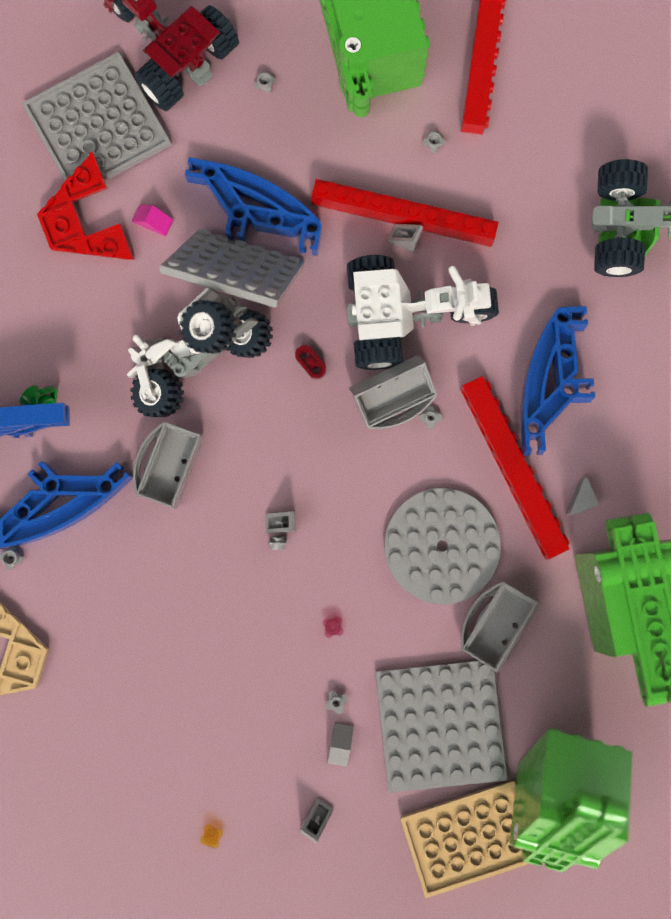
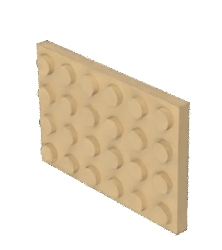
M513 779L400 816L425 899L530 864L523 862L522 849L510 845L516 789Z

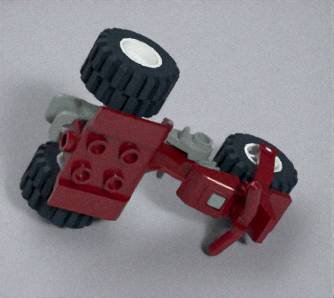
M104 0L103 3L110 13L114 12L121 20L127 23L137 17L138 19L135 21L134 27L140 34H146L142 41H146L148 38L152 40L142 50L151 59L135 73V77L140 88L148 98L164 111H169L184 96L182 87L175 78L179 75V72L184 71L198 86H203L212 78V73L209 70L210 65L205 60L204 51L207 50L214 57L223 60L239 45V39L232 24L218 9L211 5L205 7L200 13L193 6H189L167 27L165 22L170 17L167 15L164 19H160V14L156 10L157 5L154 0Z

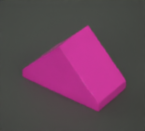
M139 205L132 222L166 237L173 219L153 205Z

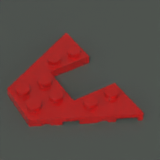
M91 151L85 161L75 169L73 175L69 176L61 185V189L55 196H52L48 200L47 205L37 213L50 250L135 260L120 223L88 236L85 234L74 202L108 189L95 154Z

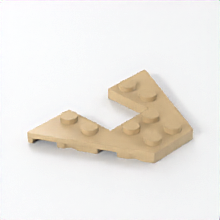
M0 602V637L9 639L0 668V695L35 689L38 687L49 649Z

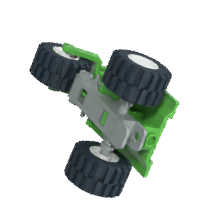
M632 159L614 160L600 166L598 170L597 193L600 197L604 198L600 199V206H596L593 209L592 230L599 232V243L595 247L594 271L598 274L608 277L636 275L644 270L645 256L659 239L660 228L668 229V238L671 239V216H668V214L671 215V201H669V206H661V200L641 197L647 192L648 166L641 161Z

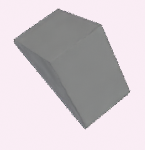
M395 224L388 241L414 252L421 237L423 226Z
M583 478L579 480L566 515H575L599 505L588 479Z
M294 511L265 514L266 533L296 532Z
M334 723L327 763L347 767L354 726Z
M317 798L301 822L299 832L317 843L334 809Z

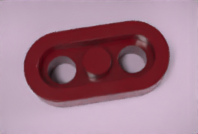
M307 345L298 347L295 352V358L300 366L312 379L318 380L323 378L326 373L324 362L311 347ZM306 353L308 358L303 359L301 355ZM317 367L320 369V372L314 373L313 369Z

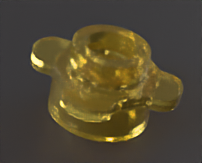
M208 824L204 827L205 832L201 836L200 842L203 845L217 848L223 831L220 828L215 829Z

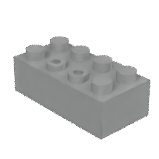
M418 355L349 387L361 419L369 429H386L406 423L422 413L437 397L426 363ZM412 408V409L409 410L408 412H406V413H404V414H402V415H400V416H398V417L391 418V417H393V416H395V415H397V414H399V413H401V412H403V411H406V410Z
M166 422L156 427L142 443L135 459L133 484L136 495L177 510L204 438L197 433ZM155 438H158L147 459L143 478L140 479V467L143 456L150 443ZM184 459H187L186 464H183ZM177 477H180L179 482H176Z
M504 582L491 587L474 602L466 615L461 633V650L499 673L539 608L538 602ZM489 596H493L492 601L480 613L474 630L469 635L468 629L475 611ZM517 623L518 628H514L513 625ZM504 640L508 641L507 645H503Z

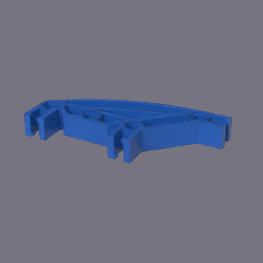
M188 158L190 169L185 171L187 182L208 187L228 216L225 235L228 239L234 240L232 231L234 226L241 227V231L237 232L236 236L239 237V240L245 242L248 226L251 224L254 230L292 238L301 234L298 246L299 253L306 254L305 242L307 239L315 240L314 246L311 245L310 250H312V255H318L322 235L321 222L292 195L275 184L242 169L212 161ZM194 169L201 171V173L192 172L194 171ZM209 172L215 173L213 176H207ZM238 194L252 199L267 208L244 204ZM238 213L244 214L241 218L235 217ZM274 220L281 221L278 225L272 224ZM314 226L317 228V230L311 232L308 230V228Z
M587 306L558 308L550 318L535 346L527 368L521 399L520 421L523 456L531 455L532 447H530V440L537 441L538 451L536 453L537 455H543L546 451L545 430L570 403H591L595 398V392L579 393L580 388L589 390L593 387L594 378L573 379L578 372L574 331H584L588 325V319L578 321L572 320V318L579 317V319H582L587 314ZM558 317H562L565 322L560 321ZM561 353H566L568 358L563 357ZM553 359L556 390L544 400L546 381ZM564 389H570L572 394H567ZM528 426L535 427L537 432L532 433L528 429Z
M65 403L0 407V437L5 435L12 438H19V435L33 437V432L48 427L70 426V408L68 405L65 406Z
M41 461L37 465L46 471L48 477L42 480L34 469L27 474L41 490H30L0 518V549L35 542L75 525L106 504L133 479V476L129 472H125V476L119 481L113 480L118 471L124 469L117 462L102 476L58 475L48 463ZM53 481H56V488L54 490H51L50 484ZM106 482L111 483V489L109 491L104 490V485ZM59 496H76L61 507L38 517ZM26 507L28 514L23 517L22 510Z

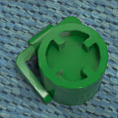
M32 385L23 392L19 403L22 406L53 404L57 401L58 390L52 386L40 389L38 386Z

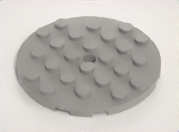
M436 488L410 497L397 509L387 527L384 550L390 572L405 591L425 602L454 604L471 598L488 584L499 563L501 542L493 517L478 500L462 491ZM441 540L445 541L448 545L447 550L444 552L439 551L437 548V543Z

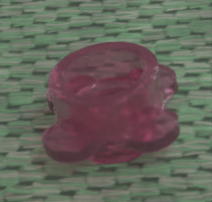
M336 616L334 619L326 618L323 620L326 637L330 638L332 635L341 636L344 631L341 628L340 623L342 620L340 617Z

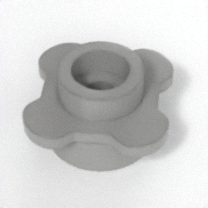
M266 72L259 73L257 82L254 84L255 88L262 89L266 93L271 92L272 84L275 83V77Z
M432 131L423 140V145L429 147L432 153H436L438 148L445 144V140L436 131Z
M429 406L426 412L419 416V420L427 425L428 429H433L435 424L442 420V415L437 414L434 408Z
M274 535L272 538H269L268 544H270V549L283 550L288 539L281 535Z
M10 547L8 551L0 554V560H2V563L8 570L13 569L16 564H20L23 561V557L19 556L16 547Z
M331 691L329 693L330 698L325 707L327 710L332 709L341 714L344 712L343 706L347 702V696Z

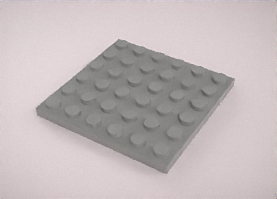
M119 52L22 103L65 181L69 176L73 175L75 169L85 161L91 151L94 152L103 178L107 181L172 146Z
M201 229L196 231L160 265L159 273L276 308L303 269L304 261L295 256H284L278 251L264 250L261 246H251L242 240L234 241L228 239L225 235H214L208 230Z
M476 660L375 671L389 793L507 780L494 670Z

